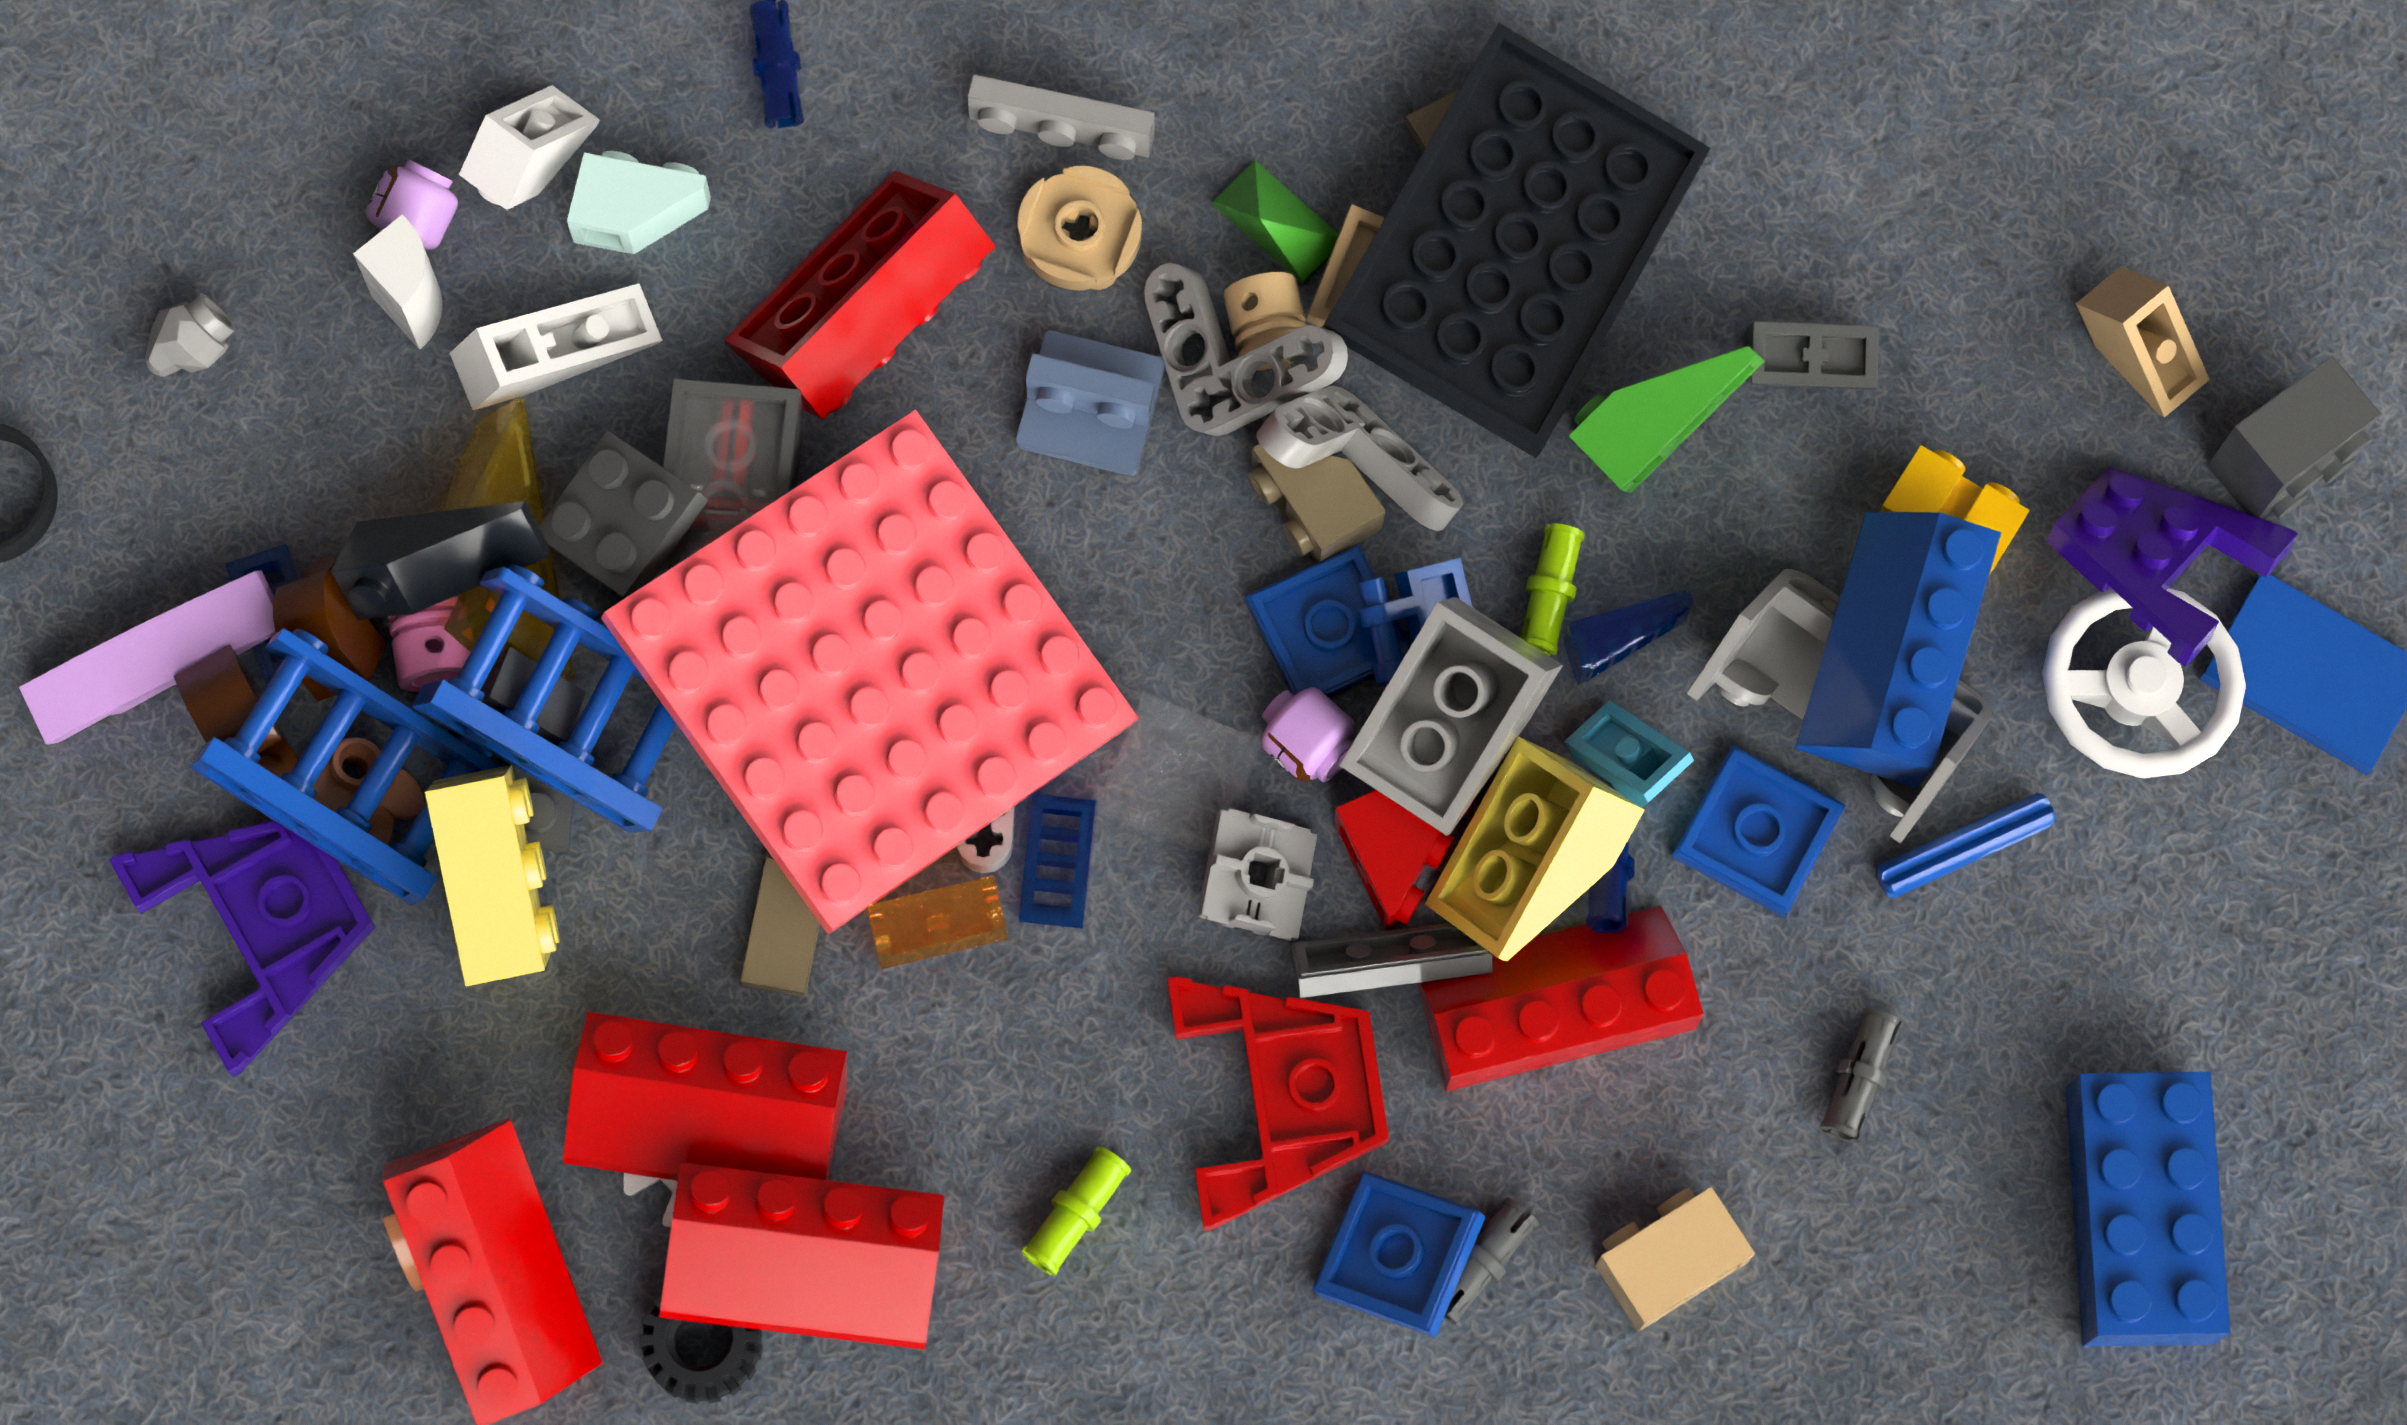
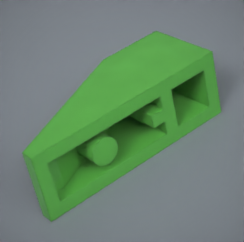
M1746 346L1613 391L1606 399L1599 394L1577 413L1574 421L1579 426L1569 437L1621 490L1632 493L1765 360L1752 348Z

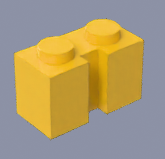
M1920 445L1879 512H1941L2002 532L1991 567V574L2030 510L2020 504V500L2014 492L2001 484L1989 482L1984 488H1981L1963 477L1962 475L1966 471L1964 464L1950 453L1942 450H1934L1932 452Z

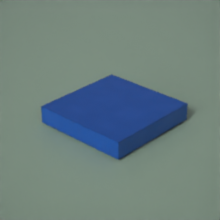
M1359 544L1245 596V603L1289 691L1293 695L1307 688L1315 687L1330 698L1375 677L1372 665L1378 664L1370 628L1362 627L1358 609L1364 608L1358 583L1373 580L1376 577ZM1394 620L1402 656L1405 657L1411 646L1398 620Z
M1732 745L1676 847L1672 858L1786 918L1846 805Z
M1363 1170L1312 1290L1318 1296L1436 1338L1485 1216L1479 1210Z

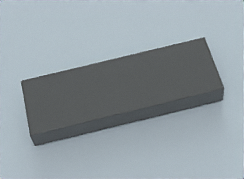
M1450 922L1291 944L1292 964L1300 998L1493 973L1492 953Z

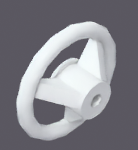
M2109 587L2107 591H2098L2072 606L2050 636L2042 671L2049 712L2069 743L2104 769L2140 778L2182 774L2215 755L2239 722L2246 689L2239 648L2216 614L2186 593L2170 588L2167 589L2168 592L2219 621L2207 645L2215 655L2221 685L2215 713L2201 731L2176 703L2183 689V671L2180 663L2167 653L2171 642L2154 627L2150 630L2145 641L2133 642L2119 649L2110 660L2107 670H2069L2073 648L2090 624L2115 610L2132 608ZM2072 700L2105 708L2106 712L2113 719L2122 724L2130 726L2142 725L2174 746L2175 749L2143 754L2113 746L2089 729Z

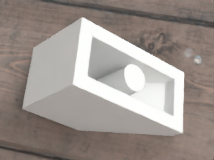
M551 85L485 115L459 175L478 188V192L483 198L508 210L537 196L597 127L600 119Z

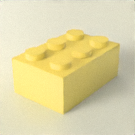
M512 765L435 780L425 791L465 986L544 971L551 952L556 951V943H560L553 906L541 907L537 888L543 887V880H546L547 877L539 841L528 843L524 823L530 822V817L533 816V806L526 778L515 780Z

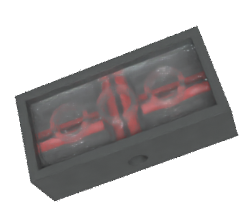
M674 378L663 468L708 499V502L652 580L797 487L805 422V410L800 389Z

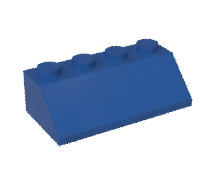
M1941 512L1865 513L1794 749L1914 788H1918L1933 770L2002 532Z

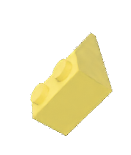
M1518 736L1426 900L1425 905L1497 958L1507 962L1614 866L1641 818L1644 809L1569 759Z

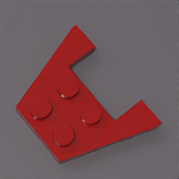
M1183 977L1167 978L1175 1040L1236 1031L1243 1032L1262 1157L1261 1160L1195 1169L1203 1231L1213 1230L1388 1143L1389 1134L1369 1011L1287 996V999L1256 994L1248 992V989L1224 985L1223 988L1192 982V979Z

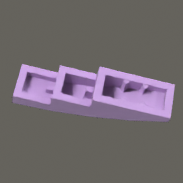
M262 570L249 573L135 626L20 686L19 689L45 744L59 743L109 715L121 714L171 686L177 685L174 679L175 675L229 644L236 654L239 655L276 634L273 621L274 595Z

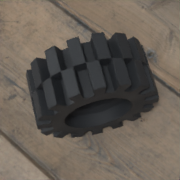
M660 1293L653 1301L655 1306L651 1313H645L642 1320L644 1326L643 1335L639 1334V1346L644 1356L642 1359L657 1384L673 1397H680L685 1399L686 1402L699 1404V1401H709L710 1404L722 1401L721 1397L730 1393L733 1396L742 1390L740 1386L747 1379H752L756 1372L757 1360H761L763 1350L761 1346L762 1331L759 1329L723 1325L727 1333V1346L723 1355L715 1363L708 1366L696 1367L689 1365L679 1357L676 1349L678 1332L688 1321L660 1318L662 1298Z

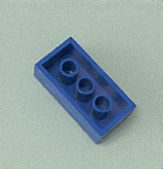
M2211 1072L2080 1073L2065 1090L2083 1347L2214 1345L2230 1335V1320Z

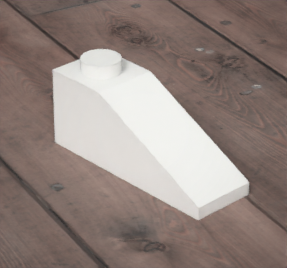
M635 284L476 328L450 352L471 408L472 410H477L525 396L659 344L662 338L640 284Z

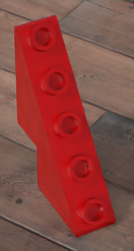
M1374 790L1336 807L1333 824L1384 930H1387L1394 926L1396 920L1408 925L1425 892L1415 886L1426 865L1435 870L1439 868L1455 836L1452 834L1445 835L1381 792ZM1476 798L1473 800V802L1471 803V805L1469 806V808L1467 809V811L1464 813L1465 815H1467V814L1469 813V811H1470L1471 807L1473 806V804H1474Z

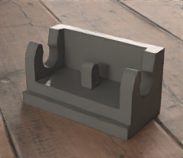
M1753 321L1745 330V347L1749 346L1765 360L1745 381L1750 383V385L1877 389L1879 326Z

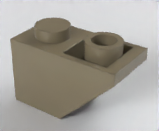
M1260 443L1252 448L1251 468L1253 471L1248 473L1250 484L1266 506L1275 502L1287 520V522L1282 524L1283 531L1291 546L1300 556L1309 553L1314 561L1319 563L1354 547L1382 529L1385 509L1350 459L1330 455L1305 467L1294 469L1275 460L1261 447Z

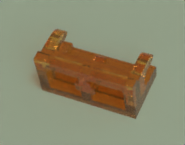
M994 875L867 906L881 969L1009 939Z

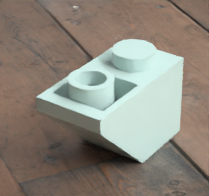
M605 151L602 153V156L584 152L567 218L573 243L635 254L708 210L711 196L707 178L705 175H700L696 169L681 163L669 162L663 164V167L639 163L633 156L618 151Z

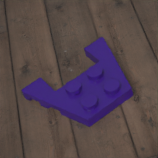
M2109 467L2054 523L2047 543L2099 591L2104 592L2111 587L2133 608L2129 618L2144 632L2151 630L2152 627L2159 631L2171 642L2167 653L2178 663L2187 667L2211 640L2219 621L2168 592L2167 589L2208 545L2267 577L2289 553L2298 533L2276 523Z
M276 821L230 830L228 835L196 842L183 840L165 844L163 849L134 854L132 851L118 854L109 859L133 904L141 914L201 881L260 985L259 990L201 1022L224 1066L232 1077L244 1071L375 928L374 923L337 859Z

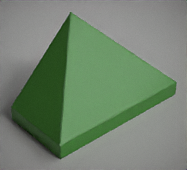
M1256 160L1213 201V205L1285 270L1293 274L1302 285L1329 259L1338 237V233Z

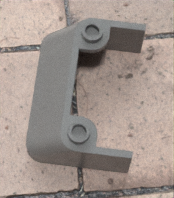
M1793 569L1783 570L1740 613L1687 694L1698 701L1716 683L1719 693L1728 701L1738 706L1746 707L1749 704L1763 705L1769 698H1772L1803 720L1840 596L1805 573ZM1961 680L1957 684L1933 770L1918 788H1914L1874 774L1869 778L1870 785L1875 791L1873 796L1877 804L1890 814L1903 817L1890 835L1899 843L1903 841L1993 717V709L1978 692Z

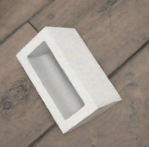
M402 214L354 252L353 255L372 298L420 350L431 339L439 325L442 313V294L420 236L413 225Z

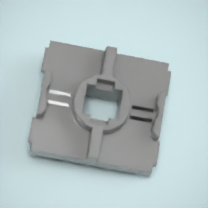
M1228 808L1227 811L1222 809L1218 811L1197 917L1222 923V926L1229 928L1238 927L1250 930L1253 934L1269 935L1288 941L1297 940L1299 938L1307 891L1313 888L1314 879L1310 878L1318 834L1311 833V829L1258 814L1250 816V813ZM1253 860L1265 863V866H1268L1264 887L1249 884L1251 876L1248 875L1250 862Z

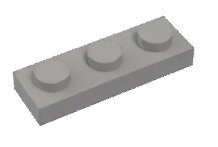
M973 74L968 93L969 120L978 121L979 126L989 132L1011 134L1016 129L1035 133L1045 143L1058 147H1071L1074 145V142L1096 146L1102 154L1119 160H1130L1135 155L1148 158L1150 156L1154 139V112Z

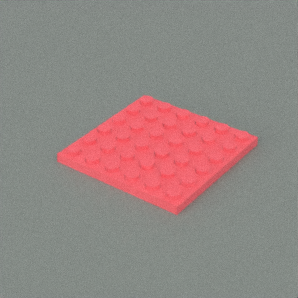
M917 410L906 415L603 613L601 618L828 935L1126 730L1139 719Z

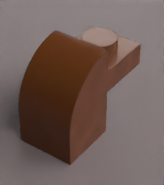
M333 554L322 556L306 569L302 579L277 587L273 602L275 632L277 634L284 628L291 633L295 629H300L312 634L329 648L326 654L328 657L370 682L386 641L368 619L357 620L333 577L331 570L339 556L335 557ZM307 675L301 681L318 702L337 695Z
M230 644L174 676L182 699L206 743L213 737L223 743L227 737L235 738L262 695L258 685ZM275 722L257 751L261 757L257 764L280 778L283 772L291 773L299 760V756Z

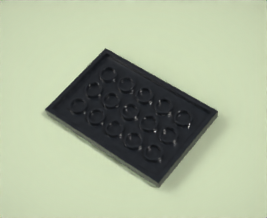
M1498 23L1321 328L1334 331L1342 337L1349 349L1536 458L1547 443L1711 148Z

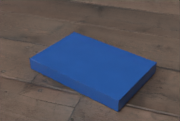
M2260 574L2227 630L2239 648L2246 683L2243 705L2361 773L2368 775L2373 770L2407 709V652L2273 575L2269 574L2267 577H2264ZM2213 655L2199 680L2219 691L2221 684L2215 655Z

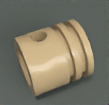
M1286 272L1256 274L1231 284L1224 291L1223 298L1232 336L1235 338V349L1239 353L1238 357L1299 327L1307 326L1304 323V310L1297 281L1293 274ZM1269 364L1262 365L1257 370L1271 369L1272 367Z

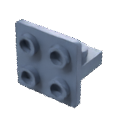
M1052 330L1047 331L1044 335L1039 355L1032 353L1027 370V400L1016 436V446L1022 450L1128 476L1136 475L1165 372L1163 358Z

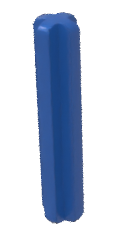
M2036 793L1880 864L1876 870V876L1881 889L1887 897L1896 898L2051 827L2056 820L2053 807L2043 793Z

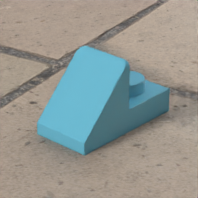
M1610 700L1564 741L1575 760L1610 782L1615 791L1641 808L1694 761L1689 751Z

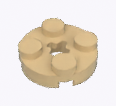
M1072 166L1064 168L1063 174L1054 175L1046 181L1042 178L1029 189L1019 209L1018 238L1025 263L1043 280L1060 288L1082 291L1108 288L1115 282L1118 276L1126 272L1131 266L1141 244L1142 219L1136 203L1129 195V189L1115 175L1096 167ZM1080 215L1090 218V229L1096 231L1091 238L1084 237L1082 241L1070 239V232L1062 228L1064 223H1076Z

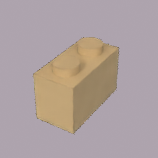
M1712 1187L1696 1197L1690 1188H1686L1657 1207L1662 1218L1640 1231L1636 1223L1632 1222L1602 1242L1607 1252L1599 1258L1595 1266L1638 1332L1741 1268L1755 1255L1752 1247Z

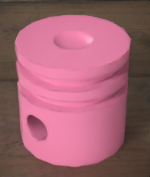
M454 596L413 614L388 616L391 624L389 629L393 639L392 649L397 682L400 689L420 692L423 684L439 680L447 682L450 677H458L471 652L468 631L465 629L467 622L463 614L465 611L464 603L461 598Z

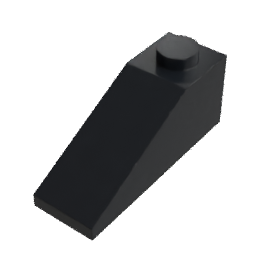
M518 501L359 521L352 530L331 573L357 620L416 613L481 586L480 581L486 571L499 567L508 569L511 564L524 568L547 558L550 548L526 502Z

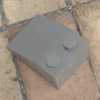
M1452 597L1439 601L1339 766L1445 835H1449L1529 722L1563 665L1459 598Z

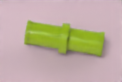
M1559 523L1545 525V536L1536 574L1529 576L1525 591L1530 595L1520 637L1548 656L1557 654V643L1566 605L1573 603L1577 588L1572 584L1581 542H1583L1585 536L1582 530Z
M1097 1146L1093 1151V1155L1067 1191L1059 1190L1053 1197L1051 1203L1054 1209L1027 1246L1025 1245L1022 1248V1255L1041 1271L1048 1275L1056 1276L1060 1266L1086 1231L1094 1232L1100 1224L1099 1212L1125 1176L1127 1177L1131 1172L1128 1164L1110 1150Z

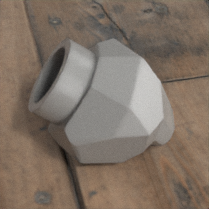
M200 293L190 303L185 301L159 311L151 328L145 355L146 365L153 374L166 377L181 369L191 373L206 369L225 353L228 348L225 340L236 330V327L223 309L203 293Z

